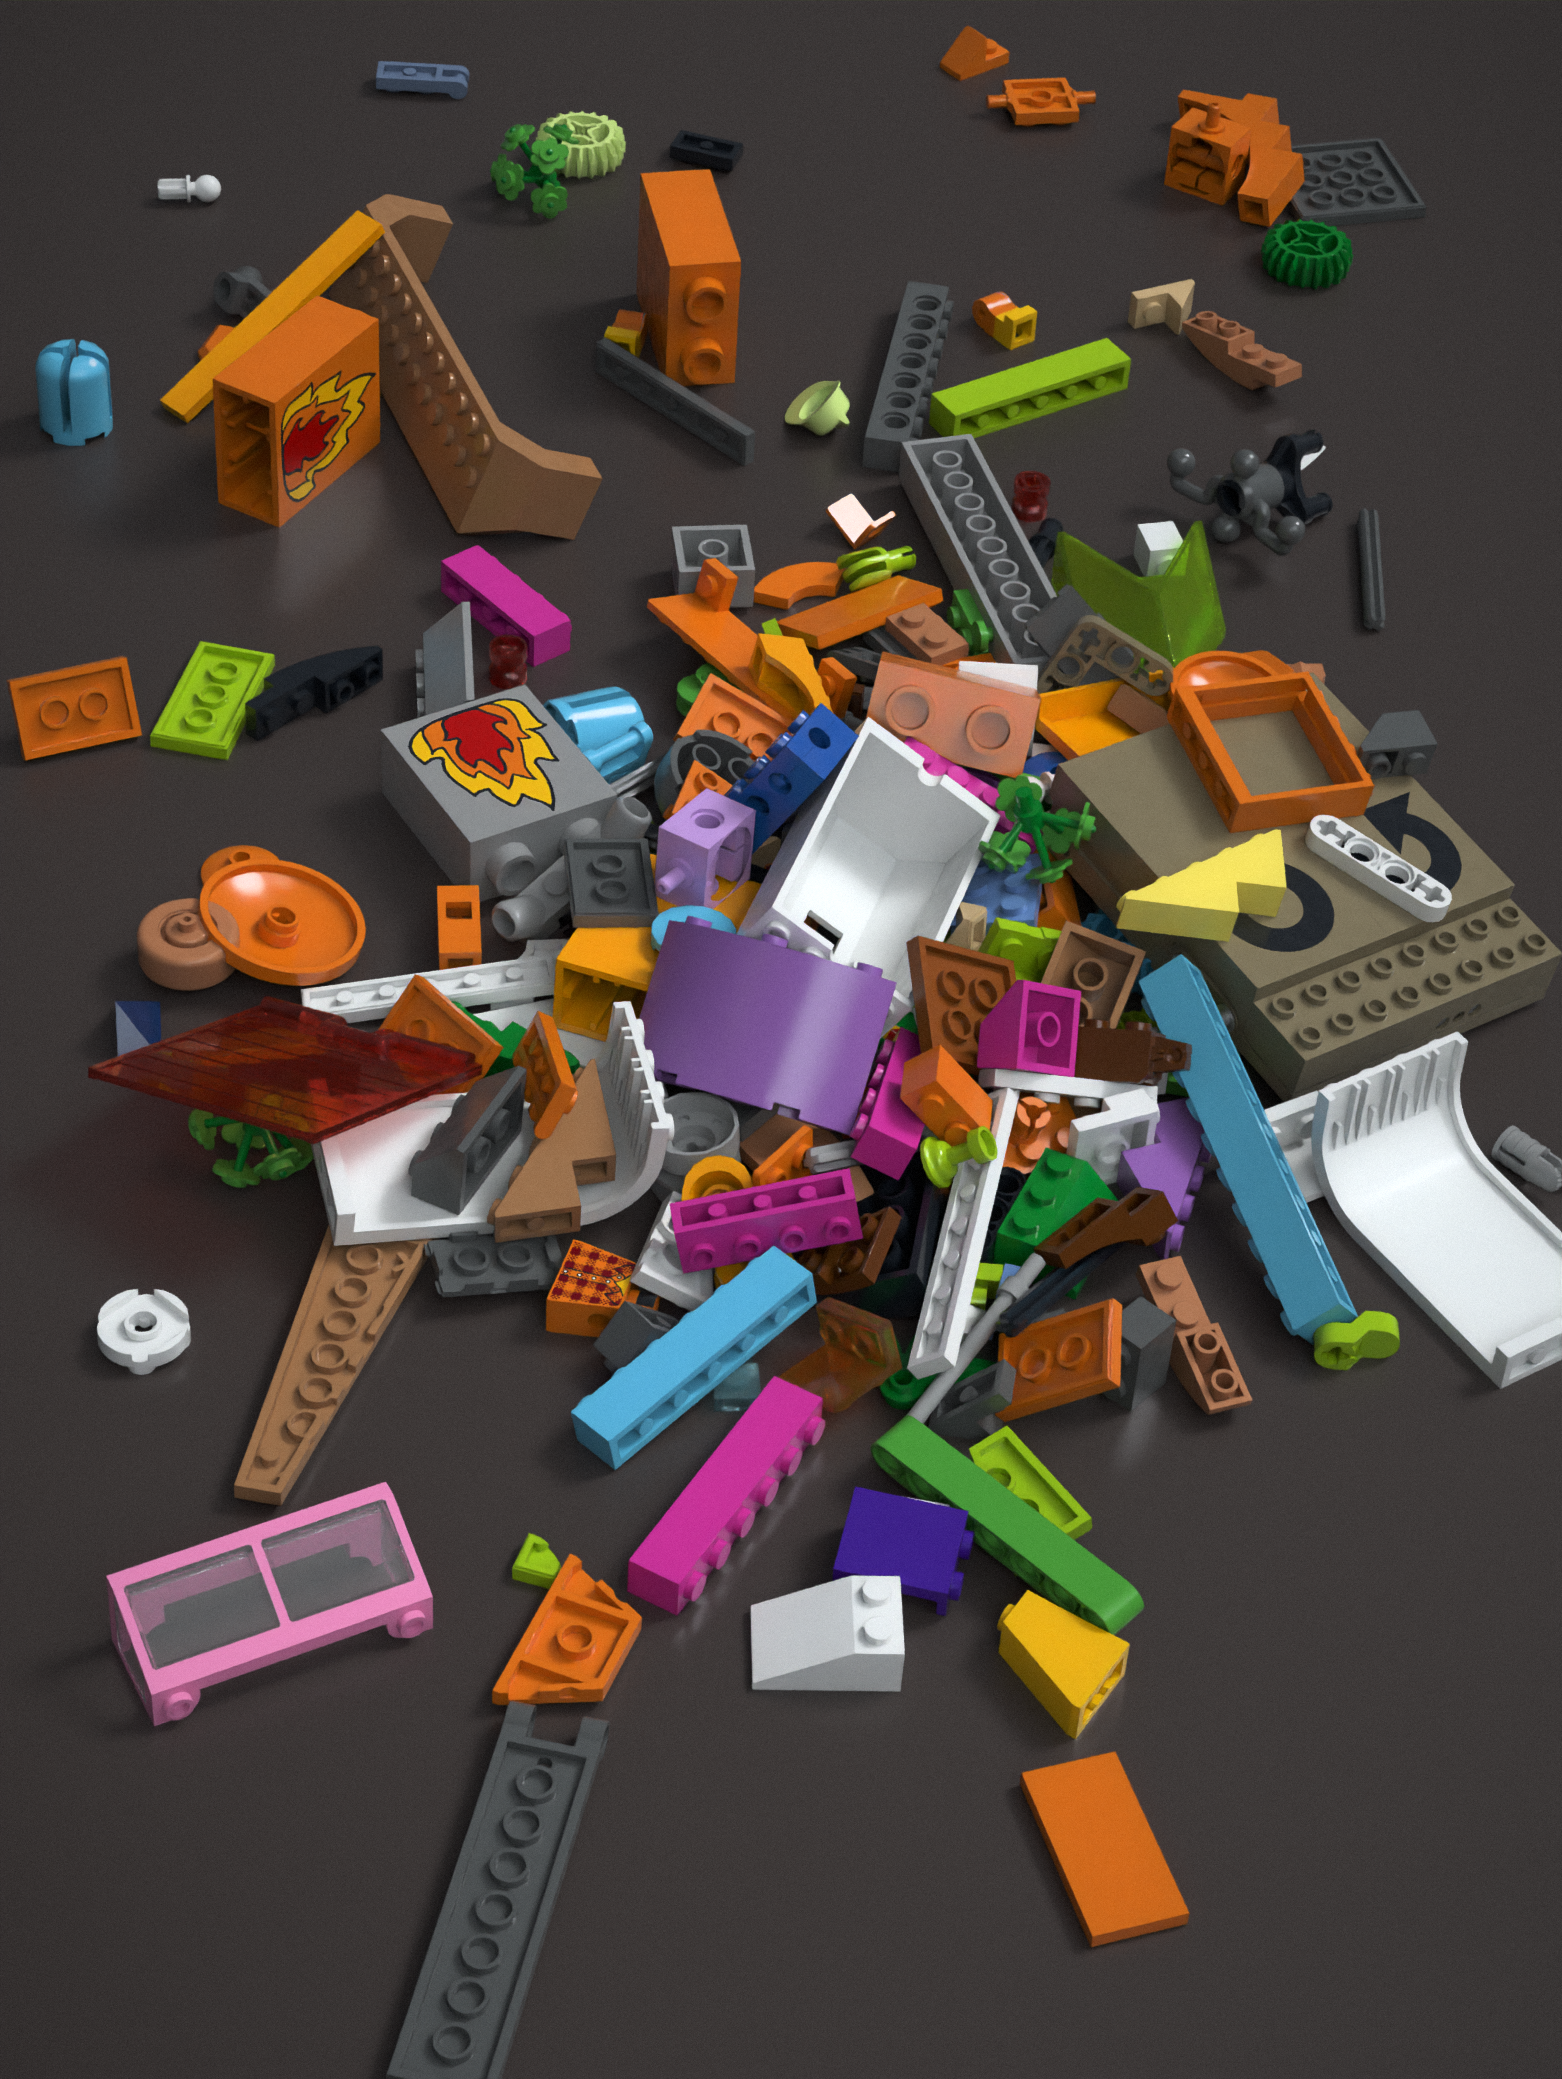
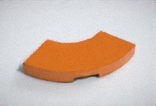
M807 562L781 568L764 577L755 586L753 602L788 610L795 602L806 597H835L844 579L842 573L846 568L838 569L837 563Z

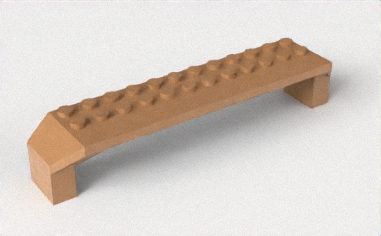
M385 194L365 206L363 213L382 224L385 233L333 283L329 296L333 302L360 310L367 315L379 319L380 391L455 531L458 534L470 536L531 532L574 540L603 479L596 466L589 457L544 449L499 421L421 282L428 283L453 225L445 209L441 205L391 194Z

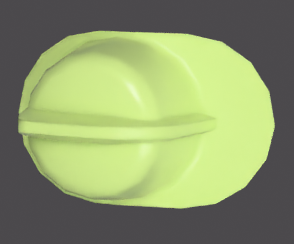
M821 381L809 386L791 403L785 414V422L790 425H802L820 436L829 433L834 428L842 429L848 427L850 422L846 414L849 410L850 402L840 388L841 382Z

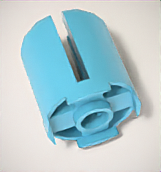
M63 339L49 344L40 352L35 365L40 430L42 431L43 428L44 431L51 434L53 442L67 446L86 445L85 439L96 437L103 432L105 437H107L113 429L109 359L105 352L95 343L81 340L78 345V357L76 355L75 339Z
M606 687L547 700L543 704L544 708L581 752L587 749L596 750L628 733L630 726L640 721L645 722L637 701L628 691L619 687Z

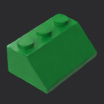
M1045 1148L997 1231L993 1264L1003 1265V1269L1005 1263L1021 1267L1028 1257L1035 1253L1033 1249L1097 1197L1115 1201L1119 1200L1087 1161ZM1045 1265L1031 1284L1035 1285L1055 1267ZM1088 1276L1064 1296L1076 1299Z

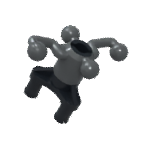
M1309 430L1299 435L1292 433L1279 437L1269 456L1261 463H1259V458L1252 450L1241 449L1237 451L1230 460L1232 472L1227 473L1225 476L1214 475L1208 480L1205 490L1184 479L1195 468V457L1188 449H1175L1167 458V468L1171 472L1170 484L1173 490L1202 505L1216 503L1223 511V514L1218 516L1212 523V534L1219 542L1230 543L1239 536L1240 523L1238 520L1241 519L1253 526L1255 537L1275 554L1286 556L1292 551L1294 545L1299 543L1305 536V525L1311 523L1314 518L1328 515L1333 508L1332 499L1327 493L1319 492L1307 498L1302 486L1301 460L1304 456L1318 453L1323 448V437L1319 432L1315 434L1316 430ZM1274 508L1284 517L1277 524V536L1268 529L1271 515L1270 510Z

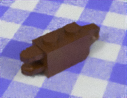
M1084 1019V1027L1078 1026L1074 1077L1154 1086L1162 1079V1073L1190 1071L1192 1045L1166 1039V1035L1151 1031L1152 1024L1126 1022L1125 1029L1110 1028V1021Z

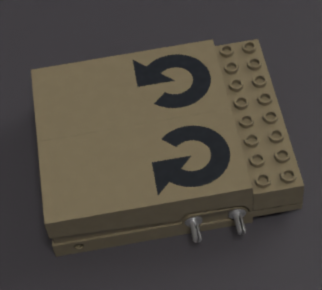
M1313 672L1309 673L1319 691L1322 690L1327 705L1333 715L1338 718L1340 727L1349 743L1355 747L1358 753L1360 745L1369 734V731ZM1292 711L1210 721L1251 796L1334 785ZM1170 724L1058 764L1049 792L1053 804L1051 810L1046 813L1055 815L1058 809L1065 808L1069 812L1075 811L1082 816L1085 803L1089 802V815L1096 817L1094 826L1097 830L1095 833H1092L1090 841H1081L1079 850L1074 849L1075 846L1072 843L1063 854H1057L1051 848L1048 849L1058 860L1072 859L1073 864L1067 866L1066 870L1115 926L1120 915V911L1116 908L1117 902L1128 891L1142 889L1153 884L1162 876L1169 877L1186 869L1194 862H1202L1214 857L1225 848H1234L1248 842L1257 834H1266L1275 829L1281 830L1287 888L1276 917L1239 913L1229 942L1126 929L1119 930L1128 941H1131V944L1146 951L1144 958H1149L1152 961L1151 967L1154 970L1182 954L1201 971L1239 1056L1243 1055L1283 1102L1316 1090L1319 1092V1090L1331 1083L1340 1082L1366 1068H1373L1393 1059L1399 1054H1405L1422 1047L1434 1039H1441L1457 1031L1461 1034L1543 999L1562 957V952L1510 899L1515 884L1411 775L1371 779L1374 784L1373 794L1369 799L1364 815L1338 819L1449 889L1452 900L1444 919L1439 922H1426L1415 917L1312 852L1305 843V835L1310 822L1229 833ZM1351 853L1352 857L1359 861H1370L1363 854ZM1386 875L1387 879L1394 883H1405L1398 876Z

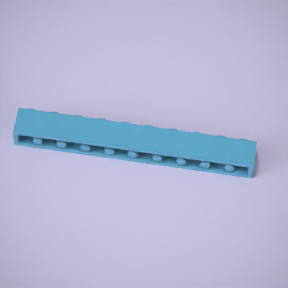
M1180 954L1138 981L1145 995L1141 999V1004L1148 1016L1157 1022L1160 1029L1157 1033L1166 1035V1039L1192 1045L1190 1071L1172 1072L1180 1086L1186 1088L1190 1098L1186 1100V1105L1195 1120L1201 1122L1205 1130L1201 1134V1139L1209 1153L1213 1157H1217L1221 1166L1216 1169L1217 1175L1223 1186L1229 1192L1232 1191L1236 1200L1232 1204V1209L1240 1223L1249 1229L1252 1238L1248 1240V1245L1253 1255L1260 1263L1265 1265L1268 1272L1264 1276L1266 1286L1271 1294L1281 1301L1284 1311L1280 1312L1283 1324L1291 1335L1295 1336L1298 1334L1314 1345L1313 1334L1318 1327L1332 1322L1351 1323L1358 1318V1315L1204 977L1195 965Z

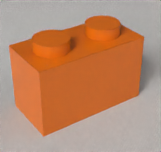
M941 1045L904 1062L900 1099L940 1141H945L951 1147L967 1142L966 1137L970 1130L985 1126L990 1130L993 1100Z

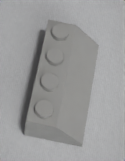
M461 602L423 633V649H415L417 697H424L417 698V718L475 700L470 602Z

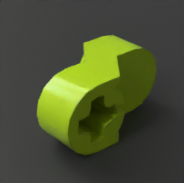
M1364 1311L1352 1323H1326L1318 1327L1313 1334L1315 1361L1324 1368L1347 1371L1362 1357L1379 1359L1392 1356L1400 1347L1398 1321L1394 1316L1385 1312Z

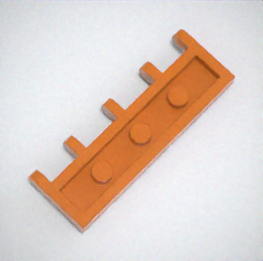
M537 1011L513 1053L512 1061L515 1067L521 1066L527 1069L524 1099L526 1102L531 1103L528 1113L530 1119L535 1122L533 1129L536 1137L546 1139L551 1136L562 1115H567L571 1112L576 1103L578 1091L553 1017Z

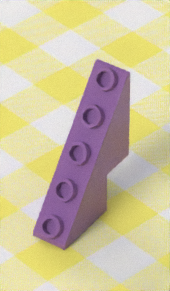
M1190 1097L1158 1103L1160 1121L1156 1124L1155 1144L1121 1151L1116 1183L1124 1197L1136 1187L1163 1191L1178 1219L1174 1225L1165 1231L1164 1238L1152 1245L1160 1260L1168 1259L1171 1250L1179 1252L1185 1226L1180 1225L1181 1220L1186 1222L1190 1220L1195 1196L1190 1195L1191 1191H1200L1205 1167L1200 1166L1201 1162L1209 1163L1211 1154L1201 1139V1134L1205 1130L1201 1122L1195 1120L1186 1105V1100Z

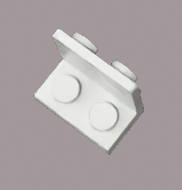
M1317 1090L1264 1110L1306 1203L1325 1196L1316 1173L1311 1146L1312 1122L1318 1097Z

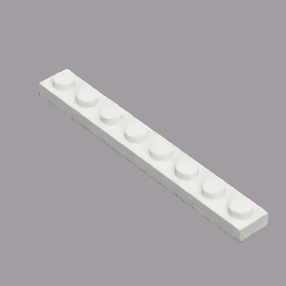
M1009 1087L987 1094L993 1100L990 1132L997 1144V1158L985 1164H978L974 1159L958 1164V1172L953 1179L907 1367L917 1379L947 1371L956 1365L1019 1098Z

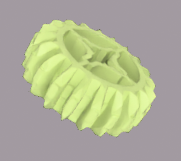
M569 111L566 115L558 113L556 118H547L545 123L540 124L536 141L542 140L546 142L548 138L553 137L543 131L545 126L553 128L555 123L560 125L566 124L567 128L573 130L572 137L579 140V144L575 145L562 141L561 144L567 146L569 154L565 159V168L563 170L555 169L557 175L562 173L565 174L566 178L575 176L578 179L581 177L593 179L595 175L603 177L606 172H614L616 167L621 166L626 149L623 128L617 126V121L608 120V116H597L596 112L588 114L583 111L580 113Z

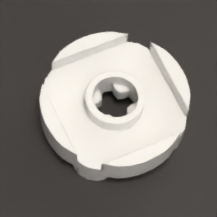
M138 1289L124 1291L109 1299L102 1306L98 1315L97 1339L99 1348L111 1361L128 1367L134 1374L144 1375L151 1373L156 1366L166 1364L178 1357L191 1342L187 1307L178 1297L164 1290L154 1289V1295H139ZM138 1325L142 1328L153 1326L151 1330L146 1332L135 1331V1327Z

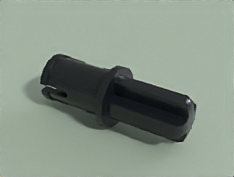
M1051 517L1042 521L1037 534L1033 535L1028 541L1043 569L1047 561L1056 554V543L1062 535L1061 532L1064 530L1062 523Z

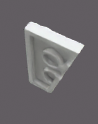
M673 1191L662 1202L629 1281L675 1303L679 1307L694 1311L713 1295L712 1268L708 1270L683 1274L670 1210V1203L680 1202L682 1195Z

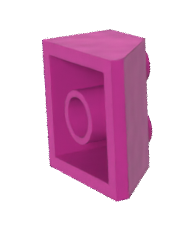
M1017 980L980 1024L977 1068L1005 1069L1074 1077L1081 991L1027 980Z

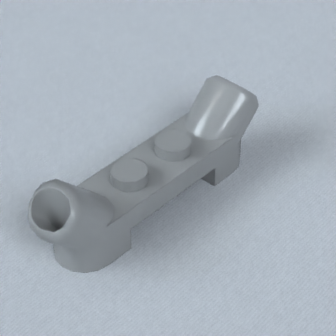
M617 798L606 818L582 839H645L644 834L652 821V816L646 806L636 798ZM564 855L516 897L501 901L495 905L492 910L491 921L498 935L508 942L520 941L523 944H527V940H545L561 926L558 919L570 910Z

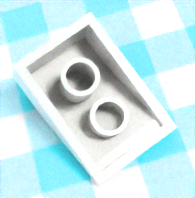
M848 1576L751 1605L752 1690L901 1691L905 1649L900 1576Z

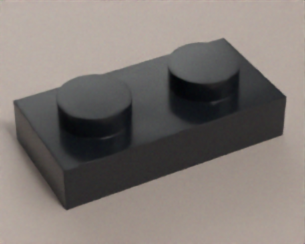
M680 130L670 145V158L679 159L688 164L697 163L710 166L719 171H733L743 156V143Z

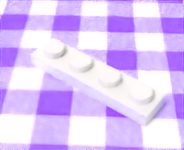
M983 1069L979 1071L978 1085L981 1088L993 1089V1092L1009 1087L1018 1097L1020 1092L1034 1093V1097L1041 1099L1045 1103L1059 1104L1060 1096L1074 1098V1106L1100 1108L1103 1098L1141 1088L1145 1090L1149 1098H1153L1157 1102L1158 1087L1005 1069Z

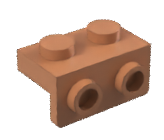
M924 603L886 617L885 630L920 661L942 666L957 659L967 657L969 654V643L965 638L953 630Z

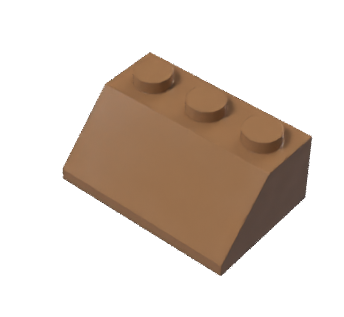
M1066 920L1041 983L1081 991L1079 1026L1084 1027V1019L1110 1021V1028L1117 1029L1141 969L1146 951Z

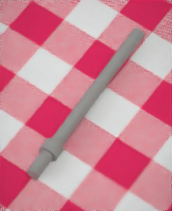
M1032 1253L1014 1276L1006 1278L997 1290V1299L960 1345L955 1367L939 1372L907 1415L916 1418L924 1424L994 1333L996 1322L1000 1320L999 1314L1029 1290L1028 1287L1046 1265L1045 1260L1041 1256Z

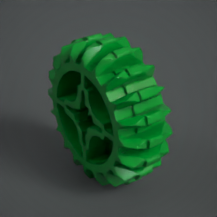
M1298 218L1296 222L1285 220L1284 224H1275L1273 229L1268 230L1267 236H1265L1262 243L1261 260L1263 261V268L1268 270V275L1277 277L1278 282H1288L1290 287L1297 285L1301 286L1302 289L1304 287H1311L1316 290L1318 286L1329 288L1330 284H1339L1341 279L1346 278L1350 265H1352L1353 248L1351 247V240L1346 238V233L1337 231L1336 226H1326L1324 221L1316 223L1312 219L1310 221H1302Z

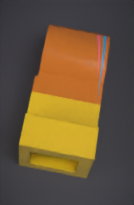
M1001 291L975 300L973 303L972 314L976 323L987 334L1009 350L1034 341L1038 311L1029 305L1019 308Z
M619 309L615 323L607 327L604 338L609 339L639 358L647 337L649 315Z

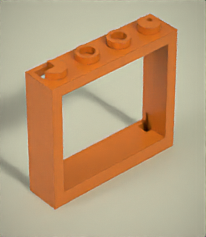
M1308 671L1178 687L1175 689L1166 718L1229 833L1308 823L1318 815H1330L1335 818L1364 815L1369 799L1373 794L1374 784L1370 779L1371 775L1366 772L1357 756L1355 747L1349 743L1340 727L1338 718L1331 712L1324 699L1322 690L1319 691ZM1292 711L1334 785L1251 796L1210 721Z

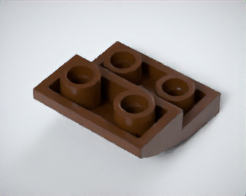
M890 1206L873 1214L866 1213L859 1218L863 1239L804 1250L796 1262L812 1273L816 1295L850 1292L875 1284L902 1217Z

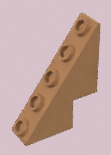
M590 1059L585 1069L579 1067L573 1076L578 1096L571 1112L567 1115H562L550 1137L546 1139L534 1137L529 1149V1158L524 1166L517 1165L512 1172L506 1195L503 1199L497 1198L493 1202L487 1216V1223L494 1226L495 1243L580 1231L581 1203L577 1186L615 1181L616 1152L595 1059Z

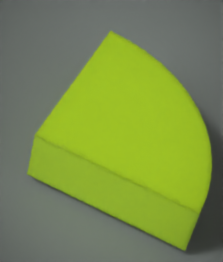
M528 1533L512 1567V1579L550 1589L561 1570L560 1562L549 1549V1544L544 1539Z

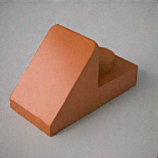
M966 26L940 61V68L959 81L1008 64L1010 52L998 45L994 40L987 39L972 27Z

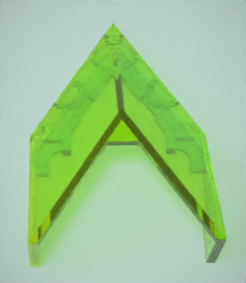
M1195 521L1164 575L1138 577L1066 532H1057L1051 579L1056 593L1066 584L1072 585L1096 614L1099 612L1108 623L1166 658L1174 668L1189 656L1207 651H1215L1218 645L1222 644L1226 635V628L1202 521ZM1141 658L1138 668L1134 671L1135 674L1138 673L1139 667L1150 672L1144 668V658Z

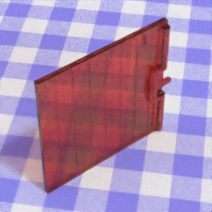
M265 996L261 1001V1005L88 1067V1078L98 1079L301 1139L307 1143L316 1144L482 1075L483 1064L476 1063L475 1054L469 1051L404 1033L393 1032L389 1028H383L372 1033L348 1027L346 1019L342 1016Z

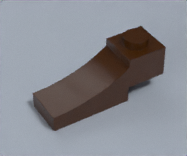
M1136 1187L1120 1201L1097 1197L1033 1250L1035 1254H1038L1045 1260L1046 1265L1067 1269L1086 1255L1117 1242L1141 1246L1153 1245L1164 1238L1165 1231L1174 1225L1178 1219L1163 1191Z

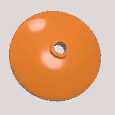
M1207 651L1189 656L1174 668L1173 683L1170 682L1169 692L1172 699L1175 689L1178 687L1279 674L1264 662L1245 654L1231 651Z

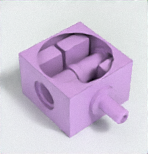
M706 788L660 825L654 884L656 896L678 907L693 905L714 909L749 880L756 810ZM715 875L731 882H737L736 887L727 897L720 901L711 900V896L719 889V882Z

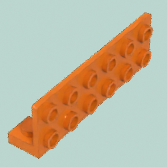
M716 558L704 559L694 593L648 600L646 607L658 617V620L677 633L684 643L692 646L700 653L707 663L715 666L727 677L730 683L738 686L747 695L789 720H794L792 715L780 703L755 685L749 669V663L758 635L729 611L739 577ZM834 657L821 659L817 674L821 676L822 687L826 696L830 698V706L833 713L839 719L845 718L857 677Z

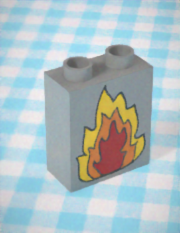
M525 684L381 729L382 793L454 886L479 885L480 902L501 895L513 896L521 893L564 855V839H582L606 818L617 799V793Z

